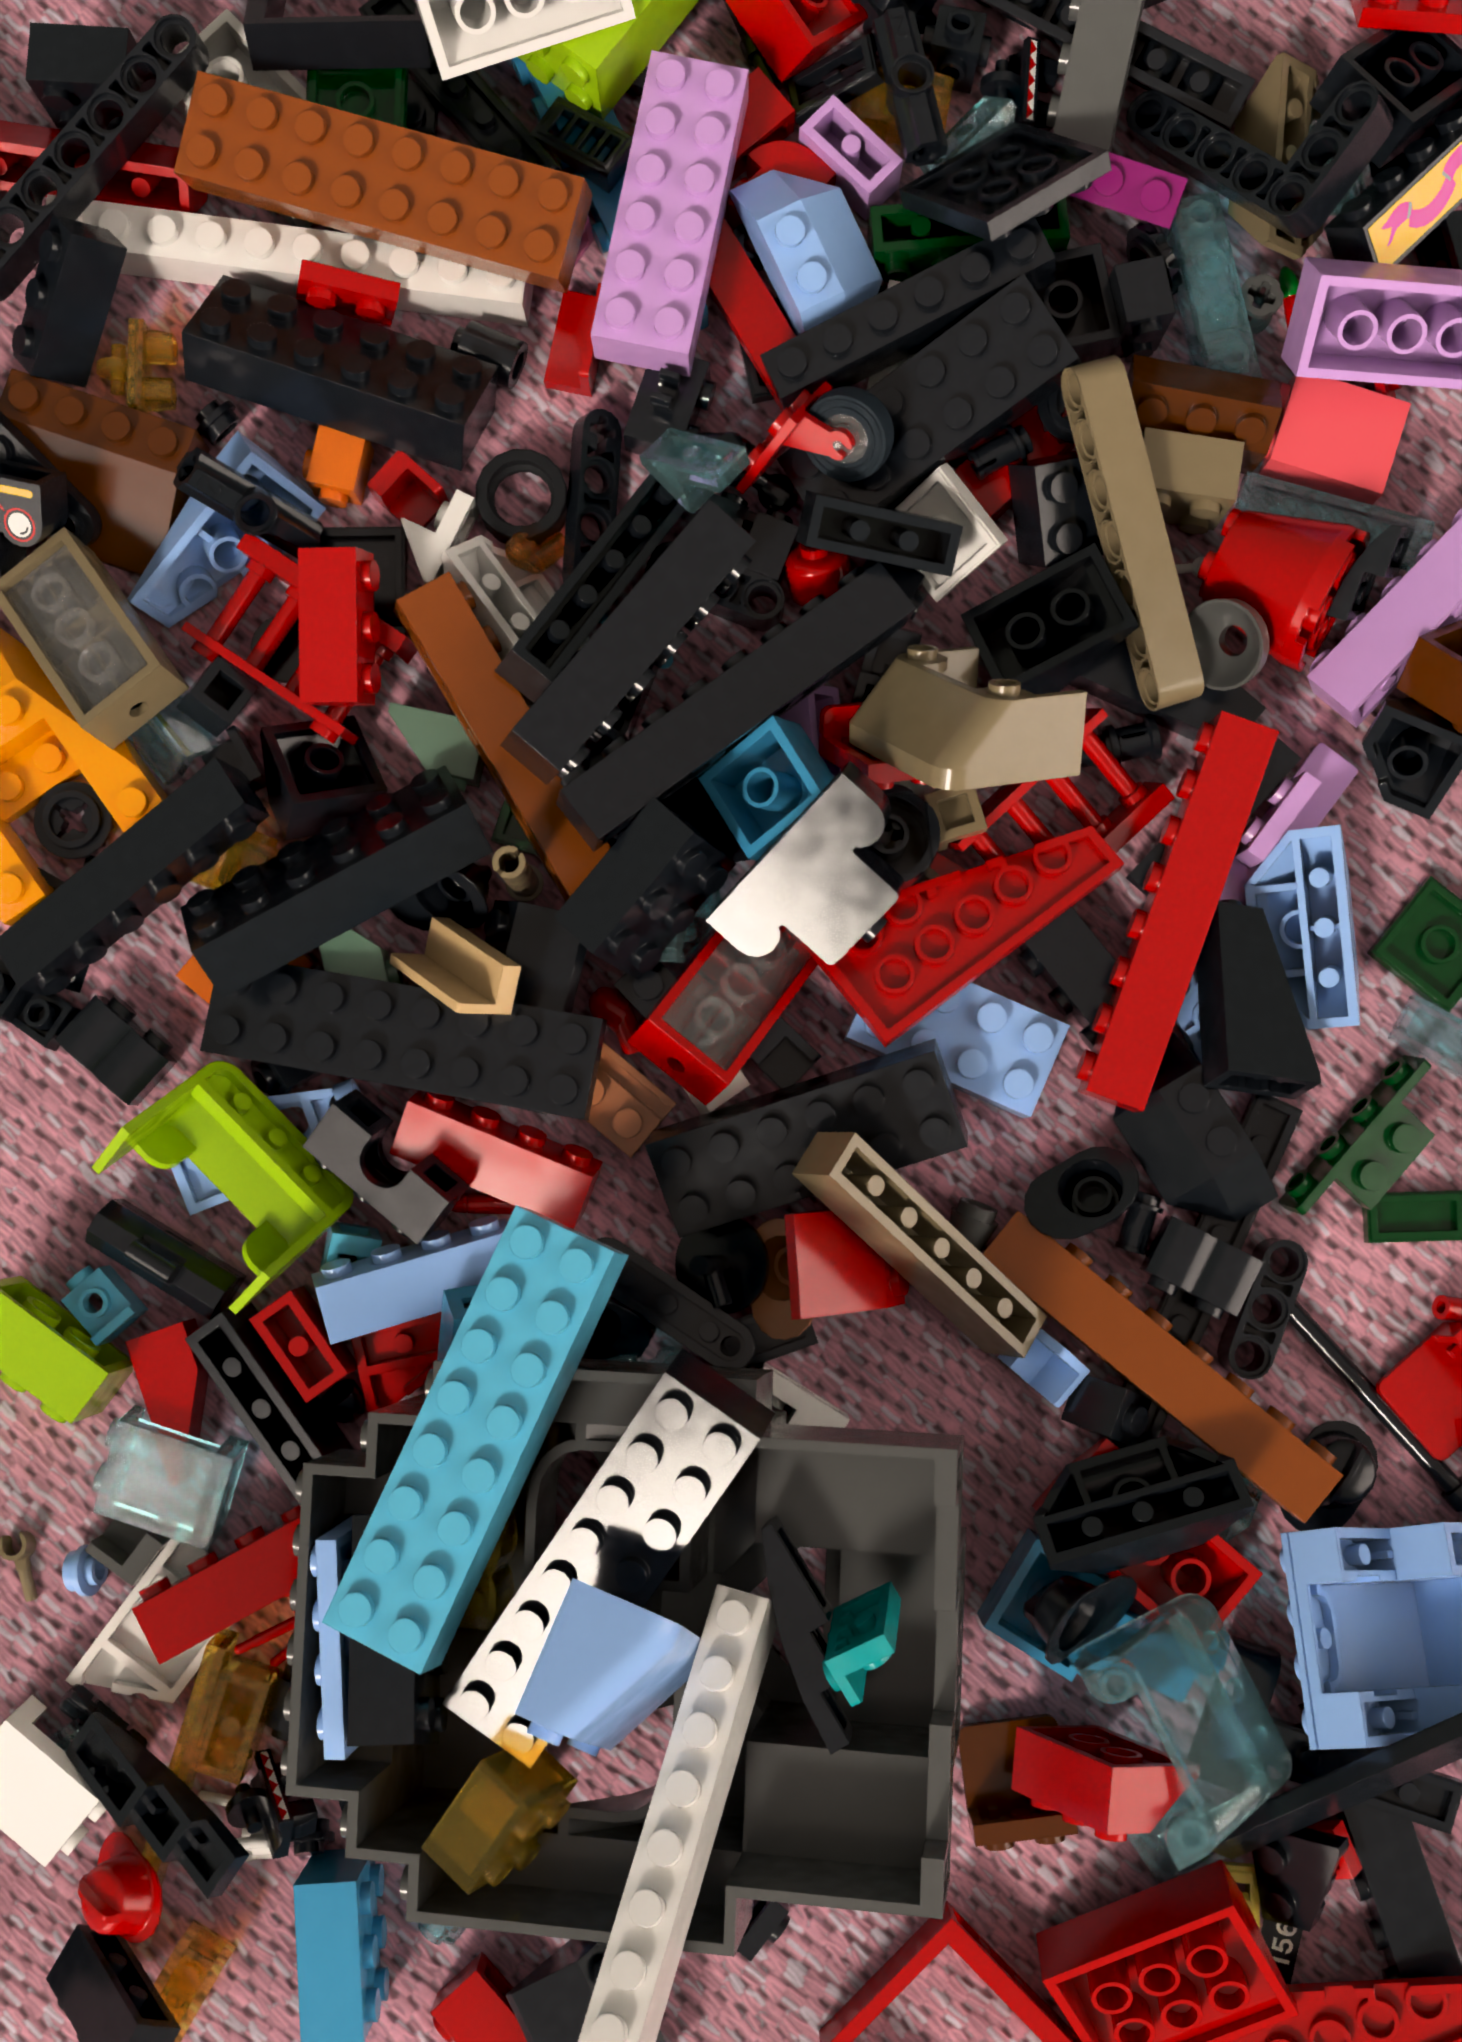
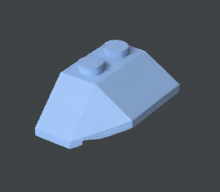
M773 169L729 191L734 206L796 336L878 294L883 278L840 187Z
M1341 824L1288 830L1244 885L1246 906L1263 908L1304 1027L1310 1030L1360 1025L1359 971L1349 870Z

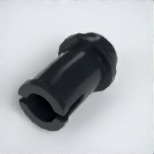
M1021 424L1014 428L1011 425L1005 426V433L966 452L968 461L974 462L970 466L980 481L1016 460L1019 462L1027 461V454L1033 452L1034 448L1027 431Z
M1138 1191L1134 1203L1126 1210L1118 1241L1115 1243L1116 1247L1137 1254H1147V1246L1157 1213L1163 1214L1164 1210L1159 1207L1161 1197Z

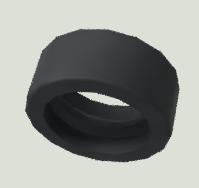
M512 449L496 455L483 467L476 483L475 502L486 529L499 542L513 548L532 549L548 543L562 530L566 521L568 490L561 470L548 456L531 449ZM519 472H527L539 476L548 485L551 492V505L547 514L538 522L527 526H515L506 522L497 513L495 507V492L499 484L506 477Z

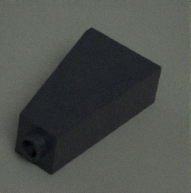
M1125 639L1068 684L1141 718L1152 715L1157 725L1193 741L1201 724L1204 721L1210 723L1222 710L1256 722L1257 718L1266 709L1265 706L1241 686L1226 691L1213 690L1204 686V691L1198 698L1157 711H1151L1141 699Z
M1227 899L1219 901L1196 964L1203 1085L1208 1088L1296 1099L1321 1083V1076L1263 908L1245 906L1238 900Z

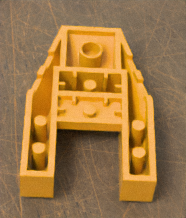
M0 628V919L4 924L12 926L55 891L42 876L38 869V864L10 825V823L35 807L48 790L61 783L71 782L83 774L123 832H126L168 796L128 738L112 750L83 730L29 649Z

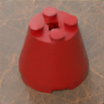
M1233 508L1223 525L1221 536L1225 538L1218 551L1210 550L1199 568L1197 578L1204 580L1199 590V597L1202 598L1203 602L1216 598H1236L1254 607L1262 616L1268 629L1270 638L1268 654L1280 664L1302 672L1306 665V662L1303 661L1304 655L1307 654L1315 658L1337 618L1328 616V611L1342 581L1356 560L1368 547L1370 533L1350 524L1252 510L1242 511ZM1233 625V626H1234L1235 628H1237L1240 632H1242L1245 636H1247L1246 633L1244 632V630H1243L1242 628H1240V627H1238V626H1236V625Z

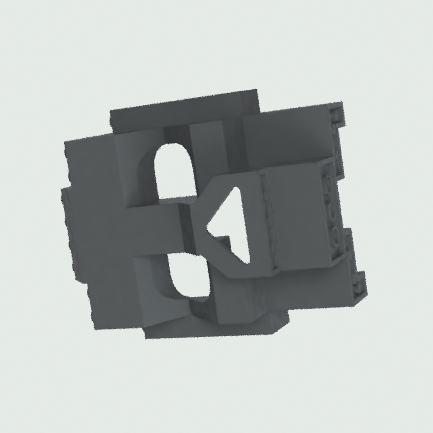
M444 1358L433 1361V1369L428 1371L424 1394L368 1412V1419L364 1421L360 1433L361 1450L339 1449L304 1462L303 1469L298 1474L295 1493L297 1501L301 1502L300 1524L297 1525L294 1531L292 1542L293 1553L295 1556H298L297 1578L292 1583L289 1598L290 1608L292 1611H295L294 1633L289 1638L286 1653L287 1663L289 1666H292L291 1687L285 1696L283 1709L284 1718L286 1721H289L288 1742L282 1752L280 1764L281 1773L283 1776H286L285 1795L348 1801L343 1808L340 1819V1834L342 1838H346L345 1858L408 1864L403 1870L400 1882V1897L402 1900L407 1901L406 1922L608 1943L656 1785L628 1795L567 1804L558 1791L552 1775L547 1746L530 1769L449 1709L445 1732H439V1744L359 1746L346 1760H324L323 1740L318 1738L316 1729L318 1713L322 1707L321 1686L316 1684L314 1676L315 1661L320 1653L319 1632L314 1630L312 1623L313 1606L317 1599V1577H313L310 1570L311 1551L317 1538L352 1515H372ZM581 1359L449 1646L447 1672L445 1675H440V1698H446L554 1538L557 1486L560 1468L565 1456L569 1452L579 1450L611 1452L670 1366L669 1363ZM708 1366L773 1411V1369ZM773 1411L775 1415L761 1440L643 1607L680 1624L701 1638L717 1584L750 1593L767 1577L761 1529L769 1519L776 1515L797 1549L799 1547L826 1549L825 1597L833 1610L835 1607L889 1581L892 1582L901 1597L895 1653L880 1667L867 1671L863 1702L851 1707L842 1691L836 1692L832 1687L830 1688L854 1729L850 1744L833 1754H830L803 1702L789 1662L773 1644L771 1645L682 1951L734 1957L752 1918L753 1900L943 1919L950 1882L953 1767L960 1740L967 1527H961L964 1435L786 1424V1411ZM833 1612L829 1622L825 1623L823 1628V1636L825 1637L827 1642V1635L830 1632ZM687 1682L674 1692L673 1727Z

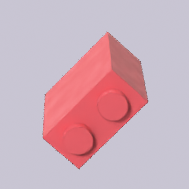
M1293 375L1288 384L1281 382L1280 391L1283 409L1268 453L1262 461L1259 474L1369 509L1383 495L1411 403L1340 380L1296 377Z

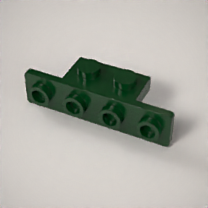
M1408 1055L1390 1062L1383 1069L1380 1075L1381 1081L1369 1095L1358 1099L1350 1108L1348 1113L1350 1118L1338 1132L1331 1133L1319 1144L1317 1148L1318 1155L1308 1167L1296 1172L1285 1185L1286 1192L1278 1202L1285 1209L1304 1215L1335 1181L1361 1207L1372 1210L1435 1136L1431 1130L1401 1103L1432 1065L1425 1058Z

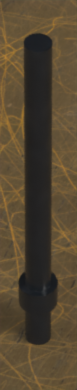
M1296 1300L1289 1322L1443 1490L1441 1496L1456 1512L1462 1511V1476L1457 1477L1443 1460L1434 1459L1377 1393L1374 1384Z

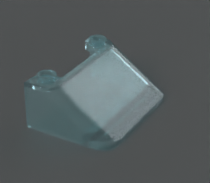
M1195 1593L1182 1594L1083 1645L1067 1657L1071 1666L1082 1678L1088 1691L1097 1700L1107 1704H1116L1136 1694L1138 1695L1193 1806L1176 1814L1169 1821L1165 1832L1157 1836L1161 1847L1178 1871L1211 1853L1289 1780L1292 1772L1291 1756L1216 1608L1205 1597Z

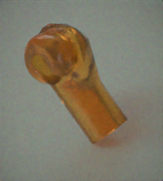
M518 532L505 545L506 557L512 565L532 574H541L563 558L565 536L560 532H556L542 543L537 544L535 540L527 539L528 533Z

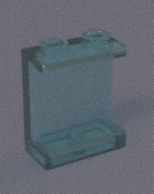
M134 1405L121 1418L116 1417L107 1432L105 1446L110 1447L107 1462L100 1466L93 1482L92 1491L98 1493L93 1512L207 1551L224 1530L249 1441L230 1435L222 1445H218L143 1420L145 1408Z

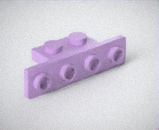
M1324 743L1316 745L1291 779L1284 777L1271 792L1267 801L1272 805L1260 819L1258 816H1255L1245 827L1240 841L1243 844L1236 852L1219 901L1233 899L1242 902L1246 906L1244 885L1288 830L1318 827L1357 775L1358 769Z

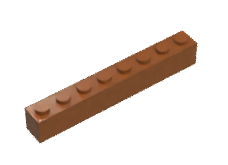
M447 572L397 599L394 612L566 902L615 842L612 841L609 844L607 842L593 852L556 804L560 789L563 788L560 784L562 779L556 775L547 785L544 784L500 746L513 727L529 710V707L523 698L525 695L495 672V669L502 662L498 656V653L502 651L500 642L489 625L481 627L472 611L476 608V603L463 581L456 583L450 572Z
M1017 1211L982 1253L1037 1307L1217 1455L1223 1454L1234 1458L1240 1473L1295 1519L1305 1524L1344 1476L1332 1466L1337 1458L1314 1439H1311L1307 1445L1291 1433L1295 1423L1272 1405L1266 1411L1249 1399L1255 1392L1251 1387L1231 1372L1224 1378L1212 1369L1209 1364L1214 1358L1191 1339L1183 1345L1168 1332L1173 1327L1172 1323L1151 1307L1145 1312L1137 1308L1129 1301L1133 1292L1111 1274L1103 1280L1089 1268L1094 1261L1073 1243L1070 1242L1064 1248L1053 1238L1040 1233L1030 1224L1027 1216Z

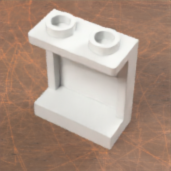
M31 1695L0 1726V1829L40 1864L46 1867L60 1850L69 1856L90 1831L83 1825L84 1821L89 1818L96 1823L106 1811V1808L67 1757L65 1751L34 1725L47 1707Z

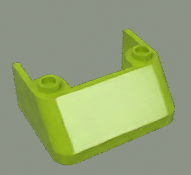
M214 1061L207 1064L122 1126L92 1166L99 1175L132 1149L148 1164L160 1169L174 1168L186 1158H189L257 1228L246 1238L242 1246L243 1259L257 1277L228 1307L235 1315L318 1240L351 1207L354 1198L353 1190L333 1172L323 1169L316 1162L315 1157L302 1147L307 1138L239 1068L224 1061Z

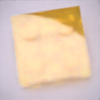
M545 1749L531 1769L506 1750L495 1753L479 1762L421 1848L468 1895L488 1883L495 1887L512 1869L515 1868L518 1872H521L537 1856L541 1849V1845L537 1842L538 1838L545 1828H553L566 1814L571 1805L566 1798L578 1780Z

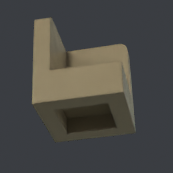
M941 789L924 794V801L928 802L934 809L939 821L940 843L937 852L947 850L948 843L987 832L988 827L976 789L960 791Z

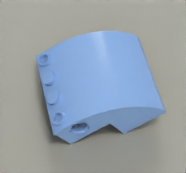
M1439 1522L1395 1528L1330 1527L1280 1533L1282 1548L1279 1559L1281 1567L1286 1574L1289 1593L1287 1616L1294 1630L1297 1651L1294 1659V1669L1298 1679L1301 1681L1304 1702L1302 1726L1308 1735L1310 1750L1385 1747L1462 1713V1522Z

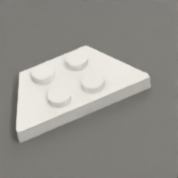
M190 1519L185 1520L66 1678L65 1681L70 1685H83L85 1683L111 1688L113 1693L125 1695L141 1693L149 1699L174 1703L230 1630L232 1625L159 1665L132 1611L133 1606L142 1600L139 1594L140 1590L166 1576L171 1584L190 1574L186 1567L188 1564L208 1554V1550L195 1524Z

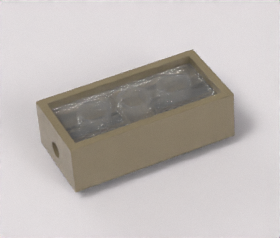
M66 527L61 528L0 578L1 609L80 727L112 750L189 689V686L95 552Z

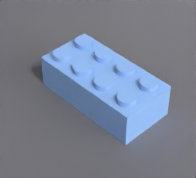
M970 983L886 1048L857 1012H855L844 1041L878 1056H883L936 1039L952 1088L1018 1117L1029 1118L1032 1116L1070 1025L974 983Z

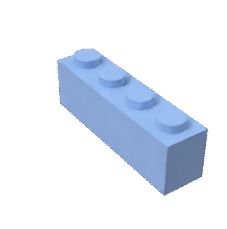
M485 1216L471 1221L468 1224L469 1228L454 1233H449L448 1230L433 1231L418 1245L412 1244L401 1248L399 1244H389L374 1249L370 1253L371 1257L354 1262H351L349 1258H341L323 1264L320 1267L321 1271L312 1273L311 1277L330 1345L442 1312L443 1290L479 1285L508 1223L507 1219L502 1218L498 1220L497 1216Z

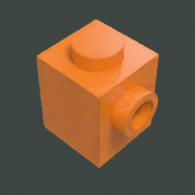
M319 425L313 450L308 449L304 456L302 466L303 477L306 479L314 495L318 496V500L325 505L335 508H346L347 503L362 506L374 449L368 440Z

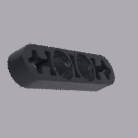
M595 409L580 417L574 424L572 431L562 568L563 583L596 542L584 535L581 529L583 516L587 515L595 519L599 525L600 537L614 520L617 513L622 431L618 419L605 409ZM595 424L597 425V433L604 435V440L599 443L597 434L590 432V427ZM595 451V456H587L588 454ZM587 468H592L600 474L603 480L601 493H595L587 487L584 478Z

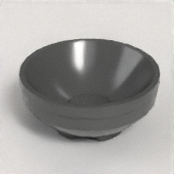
M1216 598L1205 601L1189 613L1188 617L1203 672L1205 687L1221 691L1236 689L1248 683L1262 670L1268 657L1270 638L1262 616L1254 607L1236 598ZM1232 625L1242 628L1247 635V647L1242 654L1233 653L1226 645L1225 635Z

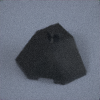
M1409 697L1386 700L1362 739V745L1368 761L1371 760L1378 778V787L1383 800L1421 817L1430 819L1462 770V733L1453 728L1452 722L1436 712L1421 706L1413 698Z

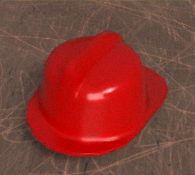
M113 1832L105 1839L100 1849L97 1866L88 1874L83 1875L79 1881L78 1895L81 1899L82 1913L90 1929L101 1935H119L130 1943H141L154 1934L160 1922L163 1907L161 1884L157 1872L141 1854L132 1839L124 1832Z

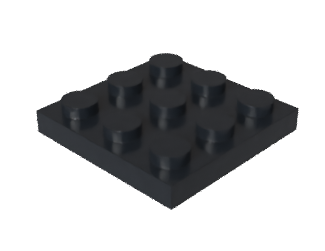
M1015 121L899 189L903 208L992 242L1008 237L1012 234L1013 228L1030 218L1047 214L1052 210L1055 203L1065 197L1087 190L1092 186L1094 180L1112 169L1109 151Z

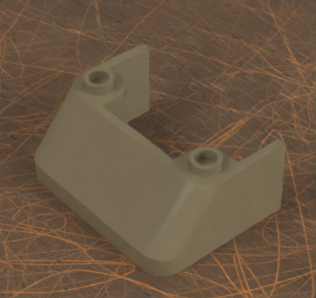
M927 644L909 645L907 653L897 655L850 719L849 743L933 788L942 790H970L1079 776L1087 692L1084 690L1033 694L1021 689V682L1013 679H992L988 681V687L977 688L978 647L938 649L936 646Z

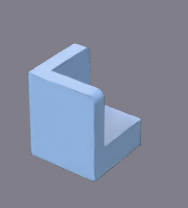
M1041 1328L1025 1358L1005 1355L997 1357L1057 1408L1063 1405L1090 1372L1069 1350Z

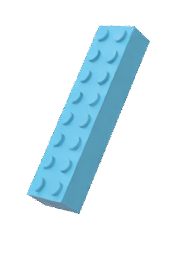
M515 1206L322 1623L419 1675L442 1664L629 1255L534 1210Z

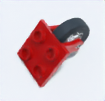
M825 381L813 394L804 389L789 408L786 407L767 430L770 434L763 443H759L743 461L741 467L747 473L735 488L741 494H744L787 447L806 451L812 463L821 472L833 479L845 482L865 479L874 474L885 463L891 452L894 442V426L891 416L884 404L876 396L858 387L844 386L833 389Z

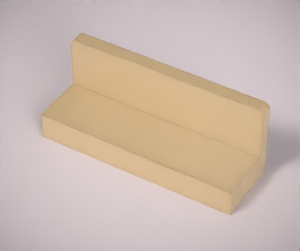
M432 917L425 954L391 953L389 963L453 1011L464 1014L511 1015L521 966L452 919Z

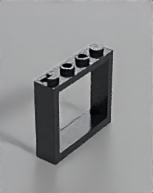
M286 0L247 1L243 26L253 71L431 68L433 51L417 3L415 15L283 17Z

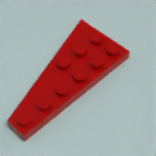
M1091 825L1035 844L1034 848L1007 857L1002 855L985 861L983 865L962 872L957 870L901 890L896 903L883 915L888 921L882 930L869 943L860 938L834 965L825 963L799 938L797 939L886 1048L1120 871L1124 862Z
M1462 1975L1286 1984L1297 2006L1299 2015L1229 2041L1462 2042Z

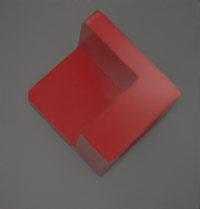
M399 450L367 483L374 499L400 522L402 517L422 527H426L435 518L444 501L449 502L444 488L407 454Z

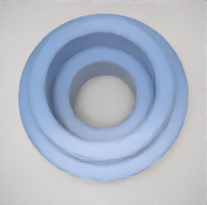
M82 1545L77 1550L70 1551L66 1555L62 1566V1579L66 1589L76 1592L80 1596L95 1595L108 1575V1568L85 1551L88 1545Z

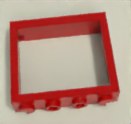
M948 1901L945 1903L943 1919L929 1918L819 2030L820 2042H853L949 1944L1042 2042H1081L1077 2034Z

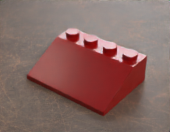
M1222 1859L1036 1933L1042 1982L1081 2042H1229L1299 2015L1297 2006L1253 1914Z

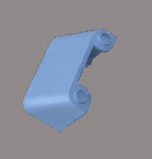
M572 1578L514 1714L531 1721L527 1733L558 1747L563 1736L568 1737V1745L597 1757L600 1748L611 1751L688 1681L701 1638L676 1622Z

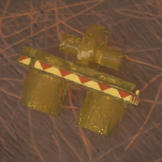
M129 318L128 359H126L125 345L112 344L111 357L97 360L96 373L100 377L110 380V393L113 395H125V382H127L126 404L130 408L151 414V411L176 410L177 390L173 378L152 377L153 365H177L178 342L174 334L149 330L144 319Z

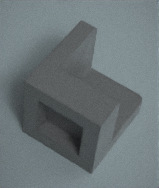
M127 1503L122 1507L105 1532L92 1540L85 1551L129 1585L134 1586L139 1582L174 1534L134 1504Z

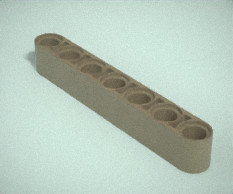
M1116 355L1066 367L1061 375V391L1104 559L1139 625L1125 640L1141 699L1149 710L1157 711L1198 698L1204 691L1203 672L1126 369L1121 359Z

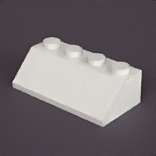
M416 0L443 81L636 19L632 0Z

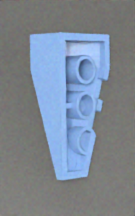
M239 431L234 434L216 457V459L241 474L256 477L266 489L316 519L326 510L324 504L276 459ZM190 496L128 596V601L167 628L172 627L215 599L218 587L240 573L245 577L249 571L245 566L250 559L236 548L245 533L237 527L234 521ZM259 499L247 501L242 506L241 511L253 509ZM256 536L257 538H259L275 550L278 549L277 546L271 544L270 542L266 541L265 539L259 536ZM279 548L280 552L284 554L285 551Z

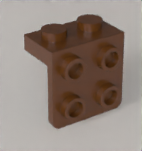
M1050 1714L968 1723L960 1726L958 1746L969 1829L976 1847L984 1846L985 1849L990 1851H1003L1014 1847L1015 1842L1035 1839L1036 1843L1050 1845L1064 1841L1066 1835L1078 1834L1077 1825L1064 1822L1062 1820V1813L1035 1808L1031 1805V1798L1011 1789L1016 1726H1058L1057 1721Z

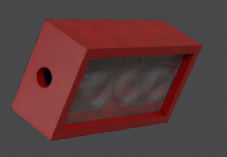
M787 928L775 949L767 955L759 957L742 953L718 931L714 930L627 1042L706 1106L729 1086L818 964L796 936Z

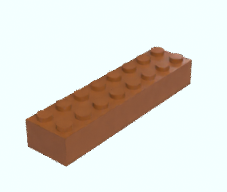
M199 70L197 71L174 168V173L192 189L565 294L568 292L593 197L584 177Z

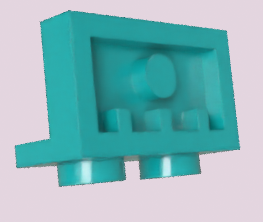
M891 1581L849 1600L833 1610L830 1632L827 1635L826 1654L822 1666L826 1679L832 1689L836 1692L842 1691L851 1707L863 1702L867 1671L880 1667L895 1653L901 1597Z

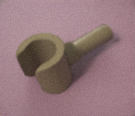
M28 1531L19 1532L22 1548L18 1554L13 1551L11 1537L3 1535L0 1537V1556L8 1561H14L25 1601L29 1602L37 1599L38 1594L30 1557L36 1549L34 1535Z

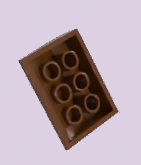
M11 369L0 398V411L59 471L66 472L67 479L98 510L102 521L101 534L88 547L95 552L103 564L141 576L190 497L177 489L173 483L178 464L186 452L189 453L198 447L209 454V447L196 429L40 377L31 376L16 369ZM68 518L66 527L69 531L74 533L75 525L70 518ZM49 536V537L43 539V540L40 541V542H41V543H44V542L47 541L51 536Z

